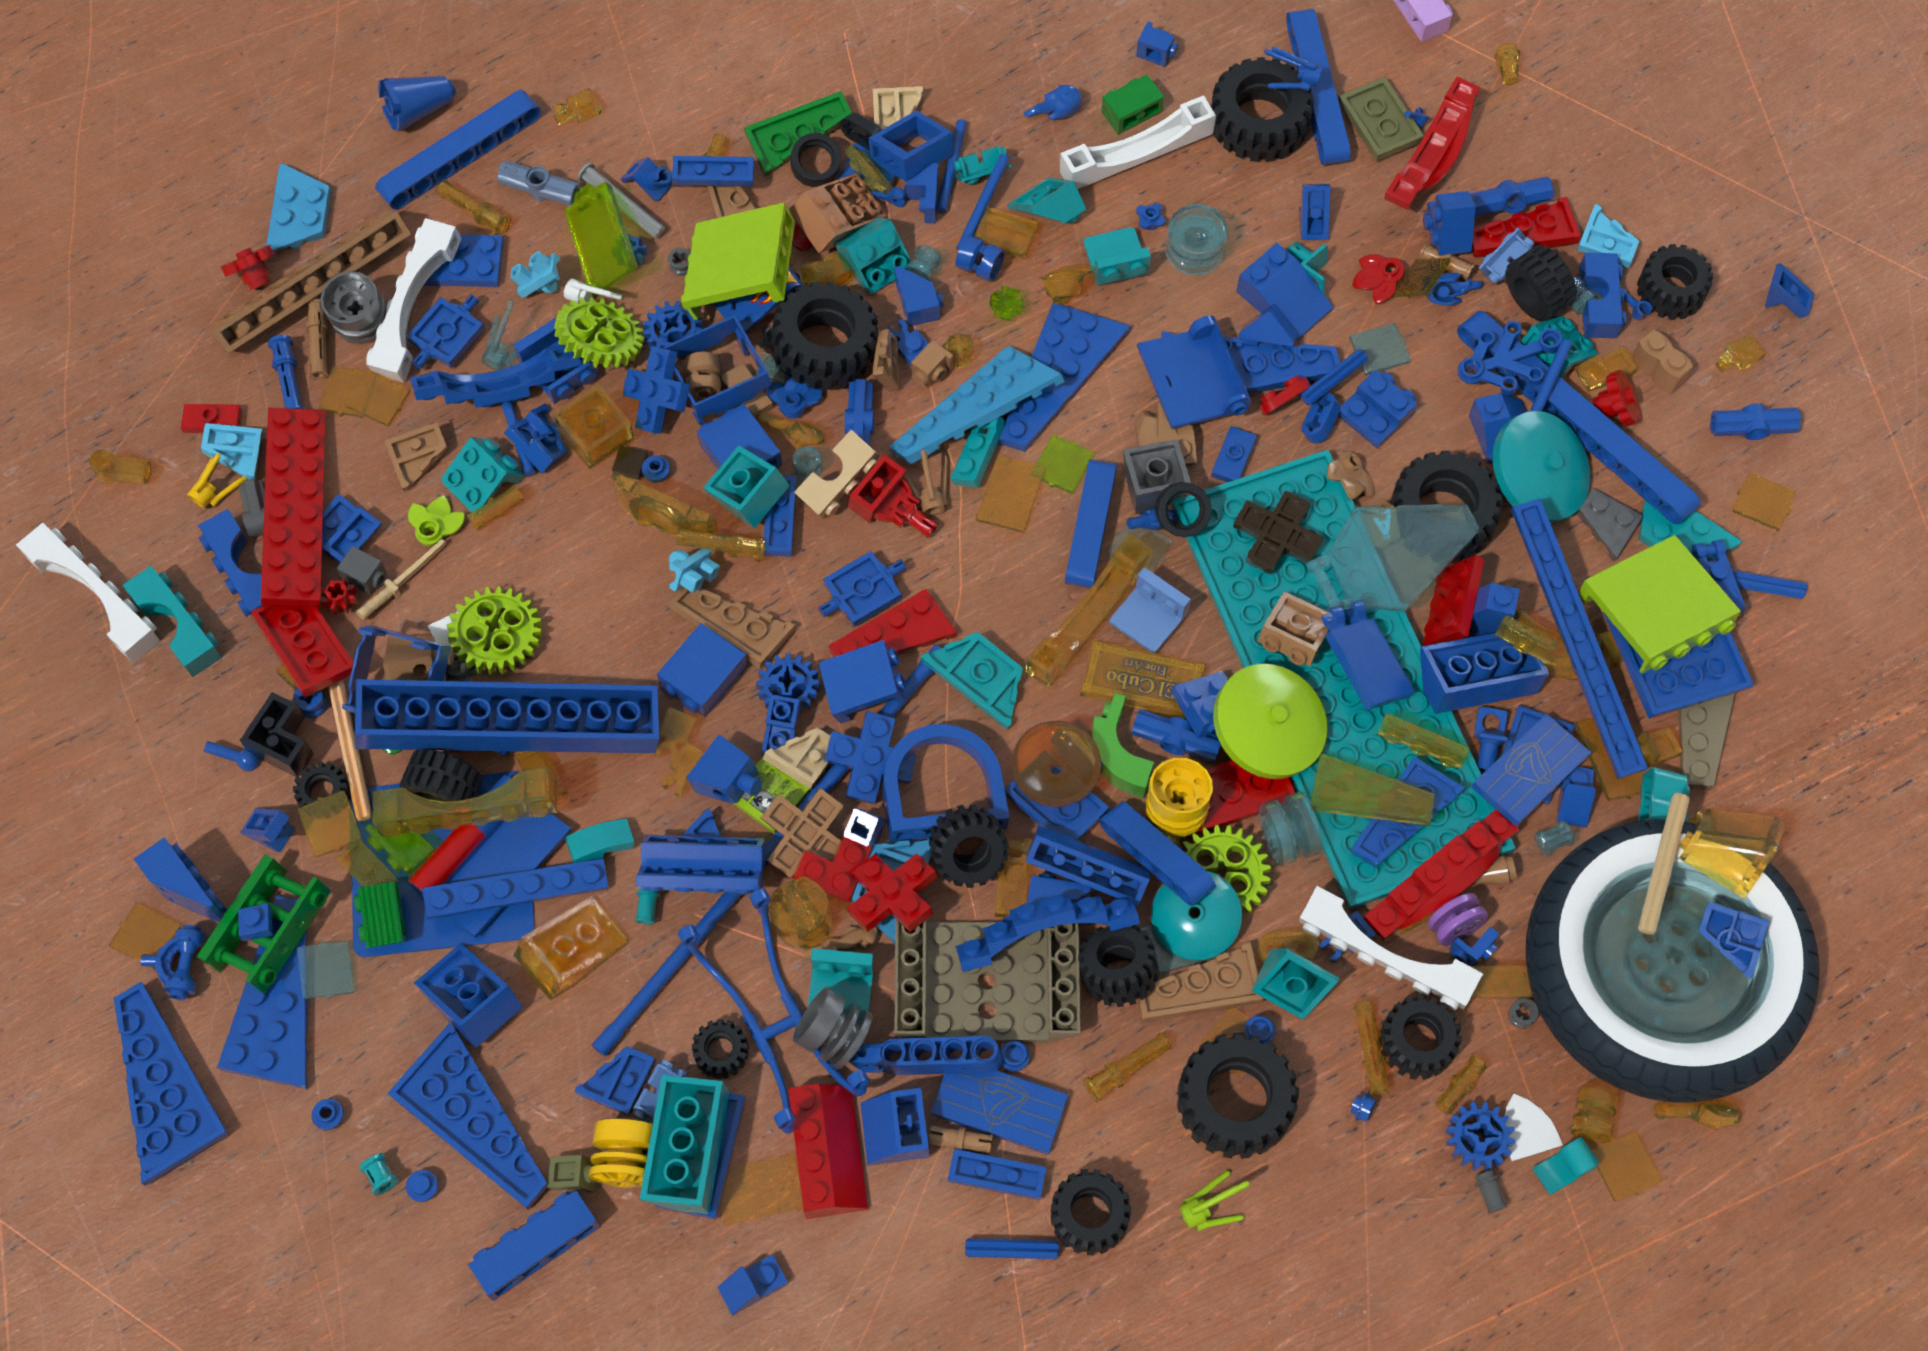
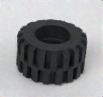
M1669 244L1668 248L1662 246L1658 248L1657 252L1653 251L1650 254L1638 279L1637 286L1639 287L1637 293L1638 296H1642L1640 301H1647L1651 304V313L1655 311L1658 313V317L1663 318L1665 315L1668 316L1669 320H1675L1676 316L1680 319L1686 318L1688 314L1692 316L1696 313L1697 309L1701 308L1713 280V273L1710 272L1712 269L1711 264L1705 263L1707 258L1703 254L1699 256L1697 254L1698 250L1694 248L1689 250L1687 245L1682 244L1680 247H1676V244ZM1664 277L1677 278L1680 281H1682L1686 287H1677L1671 285L1664 279Z
M1535 246L1507 265L1505 275L1509 291L1518 306L1532 319L1534 318L1540 322L1547 321L1573 304L1577 298L1576 282L1571 270L1565 261L1547 246Z
M419 749L413 752L399 786L411 799L428 808L452 815H465L472 808L483 778L473 766L455 756L436 750Z
M970 804L969 809H965L964 805L957 806L958 810L954 812L950 808L945 811L946 817L939 816L937 818L938 826H932L930 830L932 837H929V846L939 873L943 874L945 880L949 883L953 880L955 886L962 887L963 883L966 884L967 888H974V883H979L980 886L985 885L986 879L994 880L997 877L995 873L997 870L1003 871L1005 867L1003 861H1008L1009 854L1007 849H1009V844L1005 833L993 813L989 814L988 810L983 807L978 810L976 805ZM968 837L983 838L982 845L974 853L969 855L954 853L956 846L962 840Z
M1133 925L1110 931L1109 926L1104 929L1101 926L1096 929V934L1090 933L1086 937L1087 942H1082L1080 947L1081 953H1079L1078 959L1083 981L1088 993L1093 994V998L1098 1002L1103 999L1104 1005L1108 1006L1116 1003L1117 1007H1124V1003L1127 1002L1133 1005L1136 1004V999L1140 998L1143 1000L1147 997L1146 991L1152 992L1155 988L1154 982L1158 981L1159 967L1154 944L1145 931L1140 932L1138 926ZM1117 960L1132 961L1128 966L1121 969L1106 968L1110 963Z
M1417 995L1415 1000L1410 996L1405 998L1403 1003L1398 1002L1394 1005L1392 1011L1388 1013L1380 1030L1379 1045H1383L1381 1050L1383 1058L1388 1056L1389 1061L1387 1064L1391 1069L1396 1065L1399 1068L1398 1074L1403 1076L1405 1072L1410 1073L1409 1079L1416 1080L1418 1076H1422L1423 1080L1430 1079L1432 1074L1436 1077L1444 1069H1447L1459 1051L1458 1047L1462 1041V1036H1459V1033L1462 1029L1460 1023L1455 1024L1457 1016L1454 1011L1450 1014L1446 1011L1449 1006L1444 1002L1441 1006L1436 1004L1437 998L1430 997L1429 1001H1426L1424 995ZM1410 1024L1426 1026L1435 1035L1437 1047L1431 1051H1419L1412 1048L1404 1037V1027Z
M1088 1169L1081 1170L1078 1175L1072 1173L1068 1175L1066 1181L1062 1180L1058 1185V1190L1053 1195L1051 1224L1054 1226V1233L1057 1238L1060 1237L1062 1239V1244L1065 1247L1071 1246L1074 1248L1073 1252L1080 1254V1251L1087 1252V1255H1094V1252L1103 1254L1107 1252L1108 1248H1114L1118 1245L1119 1240L1123 1239L1131 1214L1130 1198L1127 1192L1124 1193L1122 1183L1120 1181L1116 1183L1113 1180L1114 1176L1109 1173L1106 1176L1102 1175L1101 1170L1094 1169V1173H1088ZM1093 1196L1102 1200L1109 1209L1108 1221L1098 1228H1085L1078 1224L1072 1216V1206L1078 1199Z

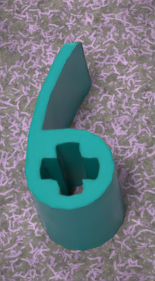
M1580 1137L1563 1147L1556 1155L1534 1166L1533 1172L1548 1194L1552 1195L1586 1175L1601 1163L1583 1137Z

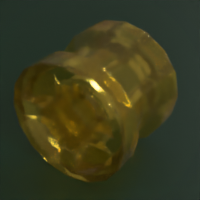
M954 334L947 339L945 350L953 355L954 368L967 367L973 359V343L971 339L964 334Z

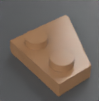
M438 422L384 440L403 492L408 491L448 451Z

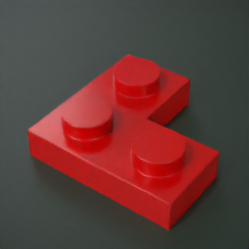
M842 836L832 862L804 851L793 879L849 902L857 883L852 871L867 860L872 846H865Z

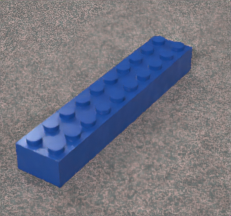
M356 679L355 749L655 753L659 742L657 685Z

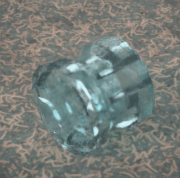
M811 446L797 449L793 455L794 470L797 477L805 481L812 472L819 476L822 471V465L818 450Z

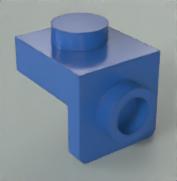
M1489 927L1472 948L1456 937L1450 945L1449 951L1452 952L1454 959L1474 968L1482 957L1488 960L1496 951L1498 946L1495 944V941L1500 934L1492 927Z

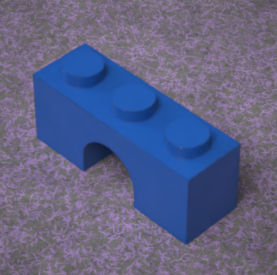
M1584 253L1579 266L1580 290L1596 292L1602 299L1587 300L1582 313L1583 337L1617 338L1620 329L1625 327L1626 312L1622 311L1621 304L1624 302V288H1620L1623 267L1622 264H1618V253Z

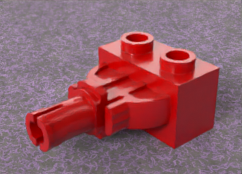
M883 454L849 496L848 508L869 523L876 519L885 523L893 522L900 528L903 524H910L925 535L926 538H929L932 535L931 532H934L938 527V523L918 510L920 500L912 495L909 484L904 480L906 470Z

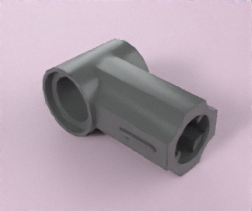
M246 480L239 486L245 512L242 513V518L248 536L253 537L263 534L265 485L262 480Z

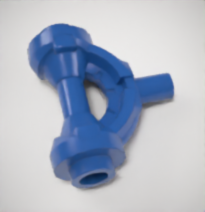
M184 925L182 929L175 931L173 939L159 948L157 955L143 954L141 956V966L155 967L159 979L165 985L164 991L169 993L170 998L187 1000L188 996L195 995L196 982L192 979L190 968L193 955L205 944L206 934L201 932V928L198 926ZM180 952L178 969L174 973L172 961L176 954Z

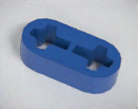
M1325 393L1312 403L1301 429L1310 443L1324 441L1331 432L1340 412V404L1333 394Z

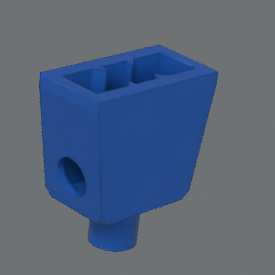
M719 734L686 777L695 793L731 804L737 803L745 792L756 796L762 788V781L756 778L758 770L752 759Z

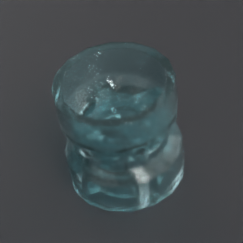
M920 245L914 253V260L909 261L906 270L930 281L933 276V269H936L941 262V256L933 248Z
M1577 276L1574 278L1577 287V298L1571 304V309L1577 315L1583 313L1587 301L1597 300L1598 296L1593 290H1588L1585 287L1586 283Z

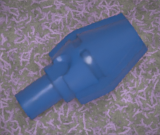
M1155 508L1145 511L1139 517L1127 519V526L1130 530L1136 528L1148 530L1162 529L1157 521ZM1167 509V515L1171 522L1177 521L1178 516L1176 512Z

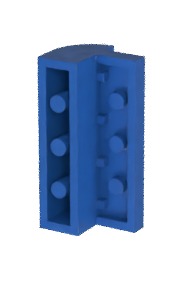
M645 835L641 842V867L636 874V887H641V889L648 891L675 890L678 892L753 893L763 888L765 838Z

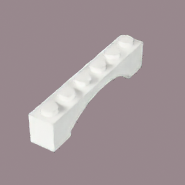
M1203 95L1181 104L1180 108L1166 119L1132 137L1101 146L1086 147L1085 144L1060 153V173L1064 180L1074 181L1076 188L1080 189L1212 135L1214 133L1216 115Z
M425 218L422 227L417 229L413 250L409 251L406 256V267L403 274L399 275L396 281L394 297L387 303L384 322L377 328V339L374 347L370 348L367 353V366L374 375L405 383L414 360L407 349L406 343L410 312L418 293L428 278L446 261L453 262L462 239L455 226Z
M44 523L40 524L17 543L16 546L42 574H45L47 571L60 573L79 581L92 590L101 599L108 614L111 631L106 635L134 664L160 642L154 633L157 630L156 626L146 616L141 619L136 614L139 610L128 598L122 601L118 597L121 592L109 580L104 583L100 579L103 576L102 573L92 563L86 565L82 561L85 557L74 545L68 548L64 544L67 539L58 529L53 528L50 530Z
M1318 886L1315 888L1299 919V923L1303 924L1302 929L1315 937H1319L1320 934L1331 939L1329 943L1341 951L1346 952L1348 948L1358 954L1357 959L1370 966L1376 963L1386 968L1385 974L1398 981L1404 978L1412 982V988L1428 996L1430 992L1441 998V1004L1444 1002L1452 1010L1456 1011L1458 1007L1461 1009L1466 1007L1483 973L1457 959L1452 964H1427L1403 958L1384 949L1369 939L1351 921L1342 907L1343 899Z

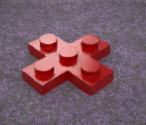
M917 853L895 871L889 868L876 854L852 871L854 879L868 892L848 906L847 910L849 915L867 932L890 914L911 932L933 914L931 906L917 893L937 878V874Z

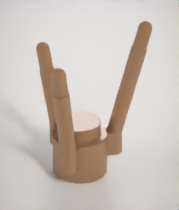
M922 450V465L927 488L922 490V495L920 496L908 474H905V481L909 484L912 495L920 500L918 510L922 511L926 516H934L944 512V507L948 506L946 497L948 456H943L941 489L938 492V488L933 487L927 453L925 450Z

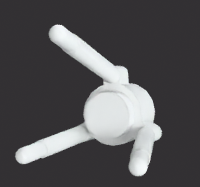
M574 278L568 281L564 289V298L577 303L580 297L589 302L592 293L618 300L623 298L620 294L589 286Z

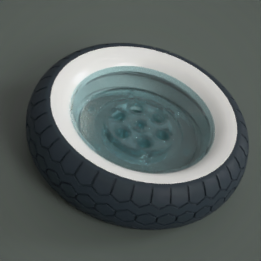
M1666 820L1639 821L1617 826L1595 835L1570 852L1549 875L1535 900L1526 933V967L1530 988L1538 1010L1555 1039L1573 1059L1601 1080L1628 1093L1664 1102L1690 1103L1718 1099L1742 1091L1765 1078L1782 1064L1801 1040L1811 1020L1818 995L1820 968L1817 943L1806 910L1782 874L1750 846L1716 829L1684 822L1657 930L1652 935L1654 942H1648L1643 938L1642 933L1638 930ZM1707 901L1770 921L1752 979L1746 977L1698 931ZM1671 926L1679 927L1683 932V936L1676 935L1672 931ZM1695 947L1702 948L1707 957H1700L1695 952ZM1640 960L1646 963L1648 971L1638 968L1636 961ZM1689 976L1697 977L1700 980L1701 986L1692 984ZM1659 982L1667 983L1671 987L1672 992L1667 993L1660 988Z

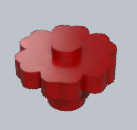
M270 244L254 251L249 247L236 253L237 259L222 265L220 268L225 277L239 272L244 284H248L250 290L270 282L268 277L270 273L263 260L270 258L275 253Z
M1617 370L1607 375V390L1599 392L1598 396L1593 398V405L1608 418L1618 415L1621 423L1626 427L1640 421L1641 411L1637 404L1638 398L1626 374L1622 370Z

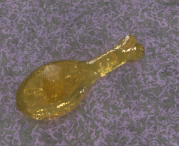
M764 411L755 416L759 424L782 430L787 437L796 441L795 445L799 448H805L807 444L821 445L825 441V435L822 430L812 423L785 420Z
M1718 1099L1703 1101L1693 1105H1664L1657 1103L1653 1107L1654 1116L1657 1119L1690 1118L1713 1130L1734 1126L1740 1123L1743 1117L1741 1110L1735 1104Z

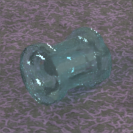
M1564 820L1559 821L1556 827L1545 832L1538 831L1535 833L1537 846L1542 854L1547 857L1552 855L1553 851L1558 848L1575 844L1574 834Z

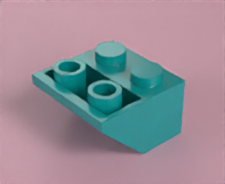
M878 217L835 243L846 268L869 295L895 280L894 267L900 266L908 271L914 268L892 221L889 219Z

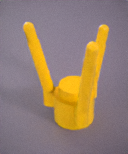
M219 453L209 460L200 478L187 494L190 500L204 509L208 504L215 507L222 498L248 480L242 476L215 495L214 492L217 489L207 480L221 458Z

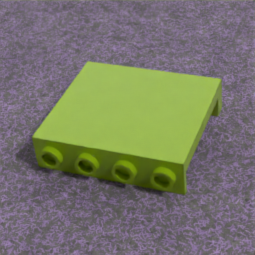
M785 202L696 223L694 235L691 239V254L688 256L689 265L685 275L684 294L681 296L683 308L688 310L694 320H698L699 309L702 305L767 291L773 302L784 300L795 220Z
M1676 535L1584 580L1578 593L1583 604L1592 600L1595 601L1644 660L1639 670L1641 674L1651 669L1654 671L1659 670L1668 660L1674 657L1677 659L1682 658L1691 648L1697 645L1702 647L1708 644L1714 636L1720 633L1721 635L1729 633L1736 626L1735 621L1741 612Z

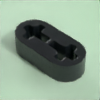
M855 112L849 114L840 122L844 135L870 150L869 137L882 130L880 126Z

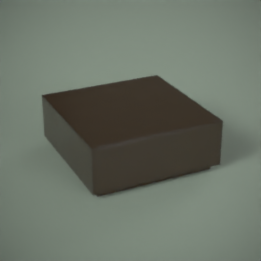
M620 446L612 467L613 474L640 480L642 464L648 458L647 452Z

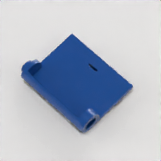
M1204 316L1195 320L1187 332L1137 343L1138 351L1171 429L1227 415H1241L1251 405L1252 400L1214 316Z

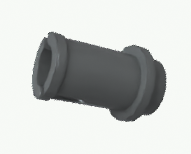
M1493 1170L1475 1176L1477 1181L1475 1187H1479L1488 1213L1508 1207L1497 1183L1499 1177L1494 1175Z

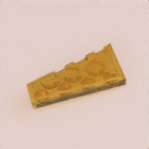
M1321 753L1310 808L1311 811L1431 826L1435 794Z

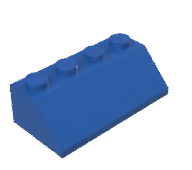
M1524 627L1423 646L1420 649L1423 691L1435 714L1538 694L1549 675L1544 662Z

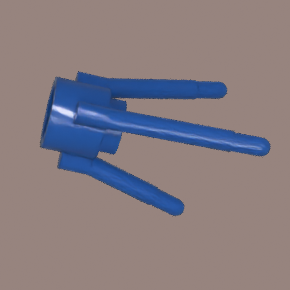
M1272 47V51L1269 49L1264 50L1266 55L1299 67L1297 79L1302 80L1301 83H1269L1268 88L1303 89L1309 91L1310 85L1317 87L1322 65L1306 61L1277 47Z

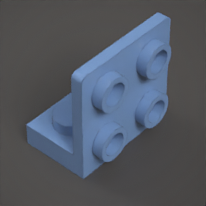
M1144 567L1137 575L1136 588L1112 615L1109 623L1149 652L1155 654L1188 615L1191 599Z

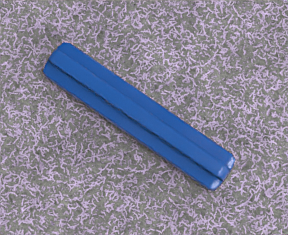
M1362 349L1356 350L1300 394V398L1306 405H1311L1367 362L1368 355Z
M1732 570L1738 588L1799 599L1804 598L1807 592V584L1805 582Z
M968 1238L965 1242V1254L968 1257L1057 1259L1059 1256V1243L1053 1240Z

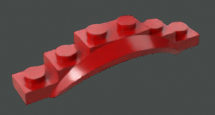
M1458 76L1455 78L1416 151L1403 170L1397 173L1387 189L1384 197L1385 200L1409 210L1417 196L1419 197L1422 190L1430 189L1444 179L1462 149L1469 129L1474 101L1481 87Z
M1494 810L1462 835H1457L1415 869L1410 877L1392 890L1387 898L1369 911L1363 919L1385 941L1398 929H1404L1432 914L1470 887L1495 861L1503 848V844L1517 834L1520 828L1514 826L1499 811Z

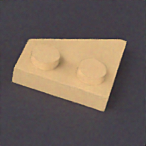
M923 86L873 89L874 123L883 130L916 111L923 98Z
M816 727L806 732L802 737H795L786 741L784 746L775 750L772 748L767 750L763 760L811 789L829 764L824 762V757L830 735Z

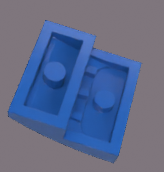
M338 494L323 511L322 553L341 563L352 546L360 550L381 527L382 523L360 506L357 508Z

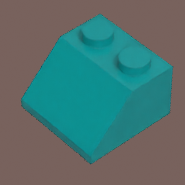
M738 445L703 489L735 517L755 529L790 485L776 467Z

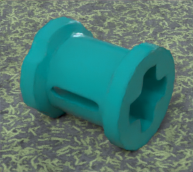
M383 1153L371 1156L359 1166L360 1171L366 1174L373 1186L371 1191L375 1196L388 1192L399 1182L398 1177L392 1175L385 1163L386 1158Z

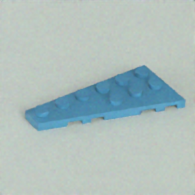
M1008 345L946 399L940 402L932 411L920 419L905 434L900 436L899 439L889 446L892 455L910 465L922 459V450H925L927 455L939 450L940 444L952 437L957 440L965 436L963 431L974 425L980 428L1017 408V402L1029 396L1033 399L1042 394L1041 390L1053 383L1055 386L1064 383L1061 373Z

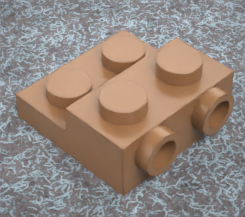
M1284 591L1263 625L1257 642L1261 643L1269 652L1278 651L1289 656L1290 661L1296 665L1305 664L1311 666L1326 638L1325 635L1329 632V629L1323 624L1321 617L1330 613Z

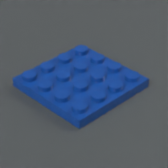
M1603 612L1649 719L1745 691L1754 686L1730 632L1725 635L1720 633L1714 636L1708 644L1702 647L1697 645L1691 648L1682 658L1677 659L1674 657L1668 660L1659 670L1654 671L1651 669L1641 674L1639 670L1644 660Z

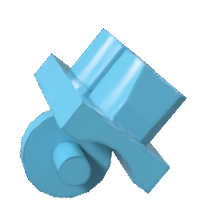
M537 251L529 259L528 266L531 268L527 269L520 263L512 267L510 278L518 285L517 294L524 298L534 291L541 292L543 290L547 294L557 291V281L560 280L556 264L560 261V257L555 253L547 257L540 251Z
M705 546L693 555L683 550L672 552L669 556V569L675 571L676 577L670 583L669 588L676 592L684 587L691 593H695L702 586L704 579L708 582L714 580L717 577L720 565L710 559L713 550Z

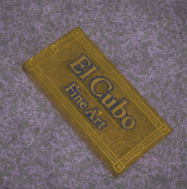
M1093 640L1080 696L1112 702L1114 693L1126 696V706L1186 718L1171 693L1174 685L1203 677L1206 664Z

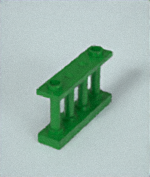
M265 854L197 955L201 961L221 973L226 964H229L249 974L245 981L264 995L270 985L276 980L281 968L331 893V890L314 876L307 886L285 877L284 875L287 870L274 858ZM277 886L300 897L290 912L268 902ZM268 903L272 908V917L283 922L273 938L267 936L250 940L266 948L255 964L234 953L242 941L239 937L238 909Z

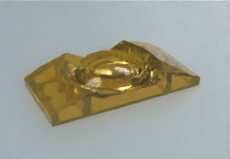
M614 471L611 478L618 503L640 526H653L662 532L673 534L683 545L698 547H717L719 545L720 538L715 516Z

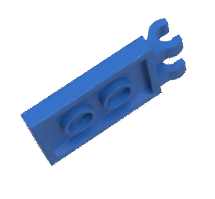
M1354 601L1351 603L1352 608L1345 610L1341 606L1330 608V614L1321 617L1323 624L1329 629L1325 637L1366 711L1410 698L1415 691L1375 620L1366 619V606L1363 601ZM1345 619L1350 623V625H1345Z

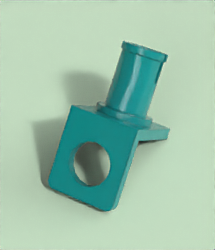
M1293 242V245L1291 244L1287 251L1299 261L1309 276L1317 281L1319 289L1325 295V278L1317 273V271L1328 262V246L1323 244L1315 252H1310L1300 245L1299 242Z

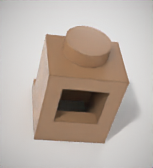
M933 340L911 362L913 380L918 385L926 386L927 388L935 381L939 382L944 377L946 370L951 372L954 369L953 355Z

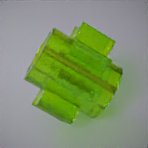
M1002 285L1001 291L993 292L989 302L990 308L994 311L993 316L1012 321V315H1019L1023 309V299L1021 296H1018L1020 290Z

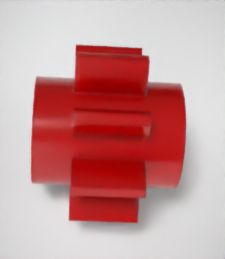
M342 578L341 581L329 580L326 589H321L325 597L321 602L325 608L331 607L334 615L338 612H346L348 614L352 605L358 604L353 596L357 593L354 585L348 586L345 578Z

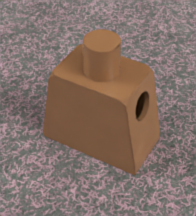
M432 635L416 636L423 639L435 641V637ZM388 637L383 663L386 679L427 681L430 667L436 659L437 650L411 647L413 641L398 637ZM452 647L450 650L447 665L454 664V652Z

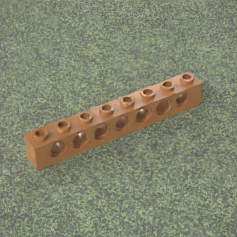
M387 209L214 321L207 328L221 349L230 353L322 293L328 281L336 275L356 271L411 235L397 211Z

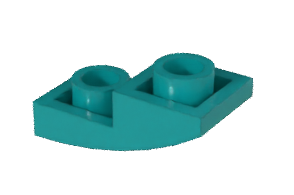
M627 819L590 826L566 836L565 839L573 863L602 859L603 854L607 852L633 849L635 843Z

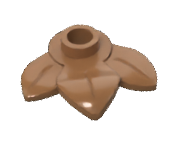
M1345 451L1338 456L1337 460L1329 463L1327 478L1332 481H1340L1350 500L1355 499L1362 492L1368 497L1374 495L1373 481L1362 469L1361 461L1357 455Z

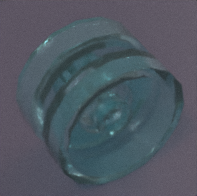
M1199 204L1188 205L1175 212L1168 225L1166 255L1169 262L1178 271L1188 275H1203L1217 268L1224 257L1228 226L1224 217L1216 209Z
M1302 791L1285 795L1283 804L1277 799L1259 804V819L1263 835L1273 859L1279 866L1296 862L1298 852L1305 858L1321 854L1322 838L1317 818L1308 798Z

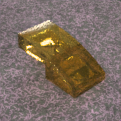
M1622 346L1603 357L1597 355L1574 367V370L1587 391H1592L1605 387L1606 376L1610 373L1622 370L1628 377L1637 372V366L1625 347Z

